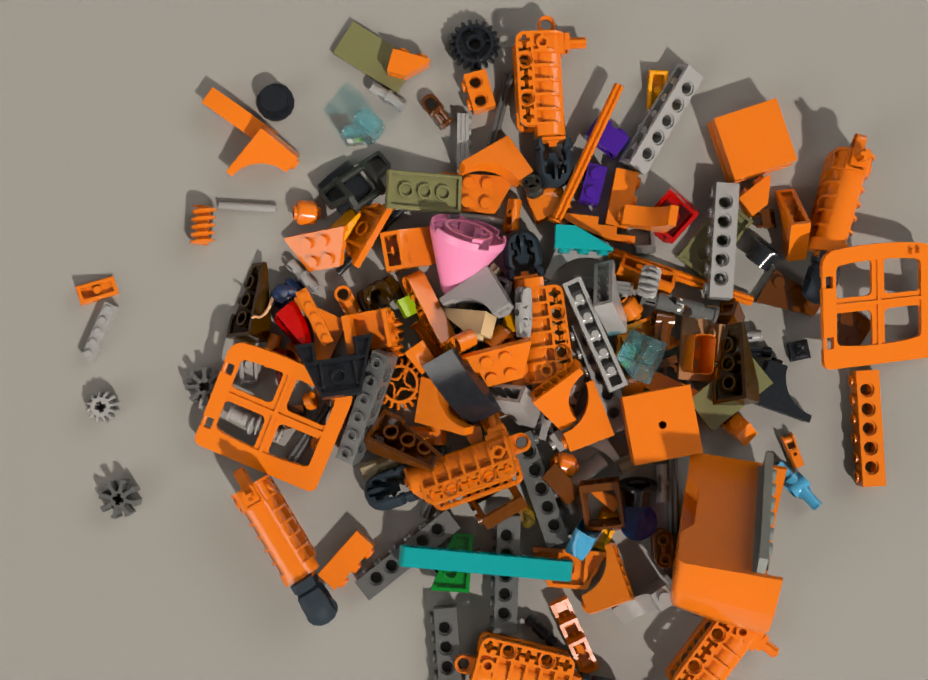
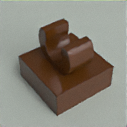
M763 209L761 214L757 213L754 215V218H762V223L755 225L756 228H777L774 209Z
M670 355L655 361L656 367L658 369L662 368V374L668 376V367H672L674 373L678 372L677 366L674 365V363L678 362L676 355Z

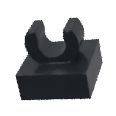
M807 339L786 343L790 362L811 358Z

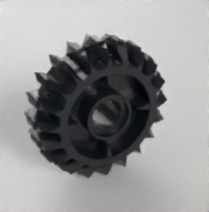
M469 19L467 26L462 22L461 28H455L456 33H451V38L454 40H449V45L453 46L449 48V52L454 53L452 55L453 60L458 59L456 62L458 66L464 63V70L467 66H470V71H473L476 66L477 70H481V65L487 69V61L491 64L494 63L492 57H498L496 51L500 50V46L497 45L500 39L495 38L497 31L491 32L493 29L492 25L486 28L485 21L482 22V25H479L478 19L475 20V24H472V21ZM472 42H477L480 46L477 49H472L469 45Z

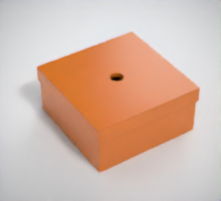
M777 98L716 117L706 124L727 183H741L760 175L793 165L792 163L797 161Z
M690 384L619 397L630 460L635 466L703 453Z

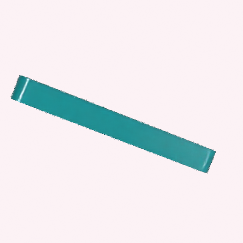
M400 545L398 566L570 582L572 580L573 561L557 558Z

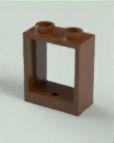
M619 476L580 480L579 491L586 531L593 533L601 532L603 529L617 531L625 527L626 519ZM615 490L619 517L591 520L587 493Z
M500 483L492 485V487H497ZM516 485L509 487L514 499L487 515L484 514L479 503L497 492L467 502L472 511H477L475 517L480 525L484 524L487 530L528 507Z

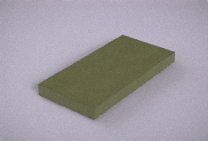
M353 21L335 48L333 55L389 90L391 89L396 94L399 93L406 80L388 76L387 74L392 50L397 48Z
M386 170L385 209L461 214L462 175Z
M722 199L719 204L721 207L726 208L727 202ZM739 209L736 243L754 222ZM708 217L676 256L678 260L706 280L707 275L704 274L705 264L708 263L706 245L709 244L710 238L707 236V227L711 222V218ZM718 218V224L725 227L726 221L723 218ZM717 237V243L724 246V239ZM716 256L717 264L722 262L723 258L721 256Z
M753 358L760 394L773 382ZM713 380L693 395L695 412L711 431L745 406L713 405Z

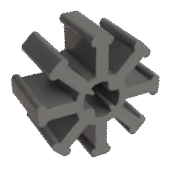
M201 367L202 377L198 374V371H192L189 377H192L197 384L186 383L185 390L196 388V393L190 396L189 399L192 402H198V399L202 396L201 406H207L220 371H214V374L210 377L211 367ZM203 383H209L210 386L208 387H210V389L203 390V387H205L203 386Z
M130 479L119 480V486L116 480L110 481L105 486L109 488L111 493L108 491L99 493V499L105 498L110 500L108 504L100 507L102 512L109 511L114 506L111 518L117 519L122 517V510L125 513V517L130 516L136 512L130 504L138 506L142 503V498L131 497V494L141 490L138 485L132 486L127 491ZM121 495L124 501L120 502L118 496Z

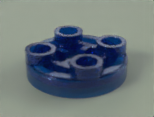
M624 506L626 523L625 527L620 529L621 532L631 540L640 541L649 538L657 526V516L650 506L644 508Z

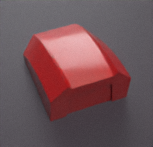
M670 187L654 207L679 206L676 226L666 233H654L662 242L673 244L699 215L700 211L677 190Z
M291 301L275 314L276 316L273 320L294 345L311 343L305 318L296 303Z

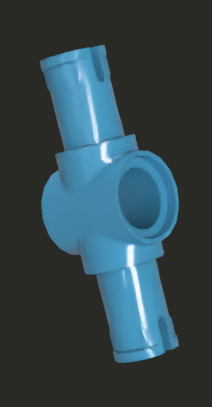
M781 460L775 464L787 467ZM787 467L784 487L795 498H802L813 510H816L822 502L810 491L811 488L809 486L811 484L799 472H792Z

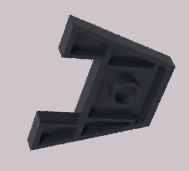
M372 334L353 337L356 355L317 361L314 343L294 345L322 400L362 394Z

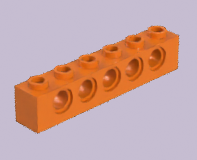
M879 370L850 371V375H848V385L851 386L849 403L852 406L850 422L853 425L851 440L855 449L852 458L856 465L854 481L857 483V486L861 487L886 486ZM863 384L867 388V391L864 395L860 391V388ZM863 404H866L868 407V411L865 414L861 409ZM865 423L869 425V430L867 433L863 431V425ZM868 442L870 450L865 452L864 445ZM867 462L871 463V469L869 471H866L865 465Z

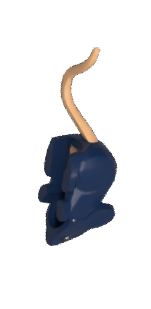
M287 278L286 283L278 284L272 289L270 301L264 313L260 316L254 315L251 318L261 319L267 315L272 304L278 309L286 306L289 303L288 301L294 300L296 297L295 293L305 287L292 278Z

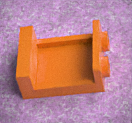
M391 307L341 316L348 354L355 353L353 337L359 335H373L370 350L398 345L399 336L394 328L395 315L391 311Z

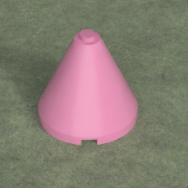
M437 214L432 217L429 228L440 287L444 295L485 266H488L504 250L507 239L505 236L499 237L500 231L485 222L467 219L459 215L458 219H449L450 214Z

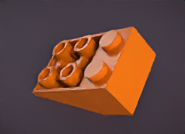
M429 226L380 233L387 273L436 265Z

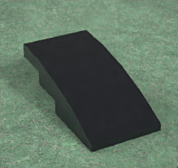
M455 347L422 365L444 399L468 424L474 425L501 411L499 404L482 376L477 377L469 362L464 363Z

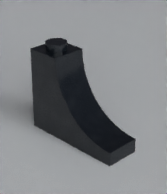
M772 357L771 360H765L762 370L773 384L759 394L760 402L753 404L810 423L812 415L801 410L789 395L786 385L788 366L782 364L783 361Z

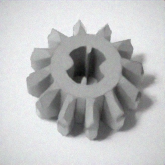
M644 265L642 267L637 288L639 296L652 299L656 297L662 273L661 268L654 265Z
M97 391V395L91 394L90 396L93 401L87 400L86 402L90 405V408H86V411L92 412L89 418H95L97 423L101 421L108 423L109 419L114 420L115 415L113 413H119L115 406L120 405V402H114L117 396H110V391L105 393ZM100 405H106V408L100 409Z

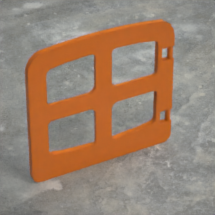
M920 242L873 243L839 248L825 253L820 261L822 366L825 369L833 370L928 358V245ZM886 258L916 259L918 262V288L913 291L886 293L884 290V260ZM868 260L870 262L869 294L837 298V268L849 263ZM826 277H830V288H826ZM917 305V335L907 339L885 342L886 309ZM868 310L871 317L870 344L839 345L837 342V314ZM827 338H831L830 349H827Z
M239 342L231 346L227 352L196 432L195 442L199 446L301 489L313 491L320 481L352 404L353 396L334 398V406L327 423L324 425L296 414L288 409L287 404L297 380L315 387L303 363L247 342ZM243 360L258 363L283 373L272 401L263 400L233 386L234 379ZM229 363L235 365L232 374L226 372ZM227 401L261 414L264 417V424L254 446L218 428V420ZM208 417L214 419L211 428L205 426ZM279 425H287L318 439L319 442L308 465L292 462L269 452Z

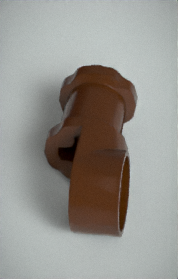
M427 94L423 97V109L431 118L436 120L441 131L454 121L445 112L444 106L435 95ZM429 98L434 99L436 105L434 108L429 109L425 106V101Z

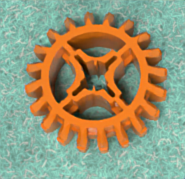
M400 358V364L396 363L395 369L403 368L402 373L397 378L391 377V380L400 381L403 377V383L409 388L401 387L396 394L397 385L390 380V384L394 388L393 395L390 397L386 392V399L383 400L384 405L390 401L389 408H392L394 403L397 404L396 410H400V404H403L404 409H408V402L412 407L415 406L412 400L418 401L417 394L419 393L421 377L419 378L418 376L421 373L415 371L416 367L414 365L412 368L410 367V360L404 365L403 358ZM408 371L414 375L416 387L407 383ZM408 390L413 392L409 398L397 400L401 391Z

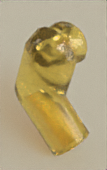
M528 505V507L521 510L524 516L522 525L525 528H530L535 524L534 509Z

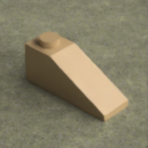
M442 307L449 320L463 331L471 329L475 333L477 341L492 339L496 316L487 311Z

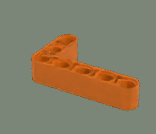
M421 270L402 278V285L407 295L412 294L410 299L416 305L417 315L438 356L453 347L461 355L477 344V337L471 329L455 334L430 283Z

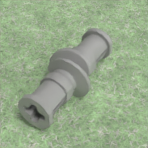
M234 404L226 416L227 421L231 420L242 427H247V434L249 435L253 431L254 435L260 433L264 424L261 414L256 417L249 412L236 408ZM278 427L274 440L278 444L285 433V427Z

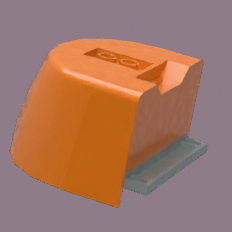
M766 451L763 463L703 453L690 456L670 590V601L674 606L737 628L763 634L769 632L783 577L767 575L770 563L769 556H772L774 525L787 467L773 465L774 452Z

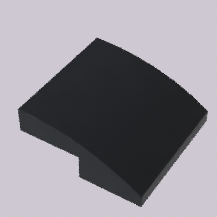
M347 160L322 180L317 187L319 190L322 189L334 178L341 177L354 168V166ZM360 173L344 183L356 201H359L373 189ZM333 187L324 194L330 202L343 197L336 187ZM345 202L336 207V209L343 215L351 207L348 202Z

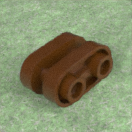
M662 527L654 528L650 533L652 560L660 568L668 569L673 566L675 559L673 537L669 531Z

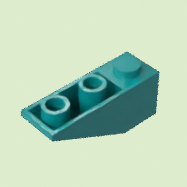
M556 224L554 227L553 250H558V253L569 254V251H577L579 255H589V252H597L596 255L608 256V253L613 252V247L576 225Z

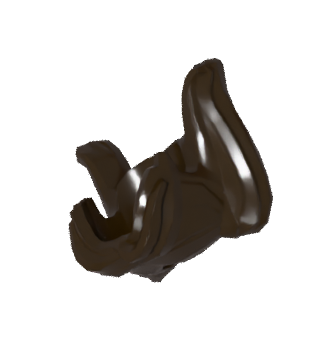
M385 276L381 280H376L357 293V301L363 312L380 309L394 299L397 301L405 297L399 284L391 276Z

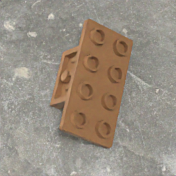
M684 305L683 308H684V309H689L690 307H688L687 305ZM705 305L713 308L718 307L713 305ZM681 315L677 379L711 382L714 379L715 363L717 361L720 362L722 350L720 347L725 324H718V320L714 324L710 320L702 318L698 320ZM702 333L715 336L714 370L711 374L682 371L685 335ZM696 338L694 351L699 348V341ZM693 357L692 370H695L697 368L698 362L696 358Z

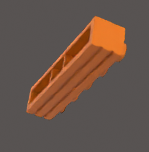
M305 287L296 292L295 294L322 346L326 347L335 342L308 288Z

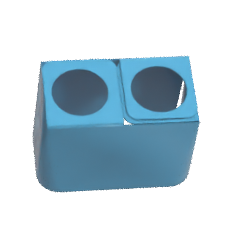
M583 517L576 526L565 551L583 561L595 545L602 531L597 533L586 531Z

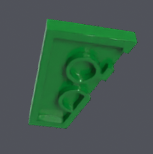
M454 533L447 548L472 551L473 534ZM438 570L430 590L469 593L471 573Z

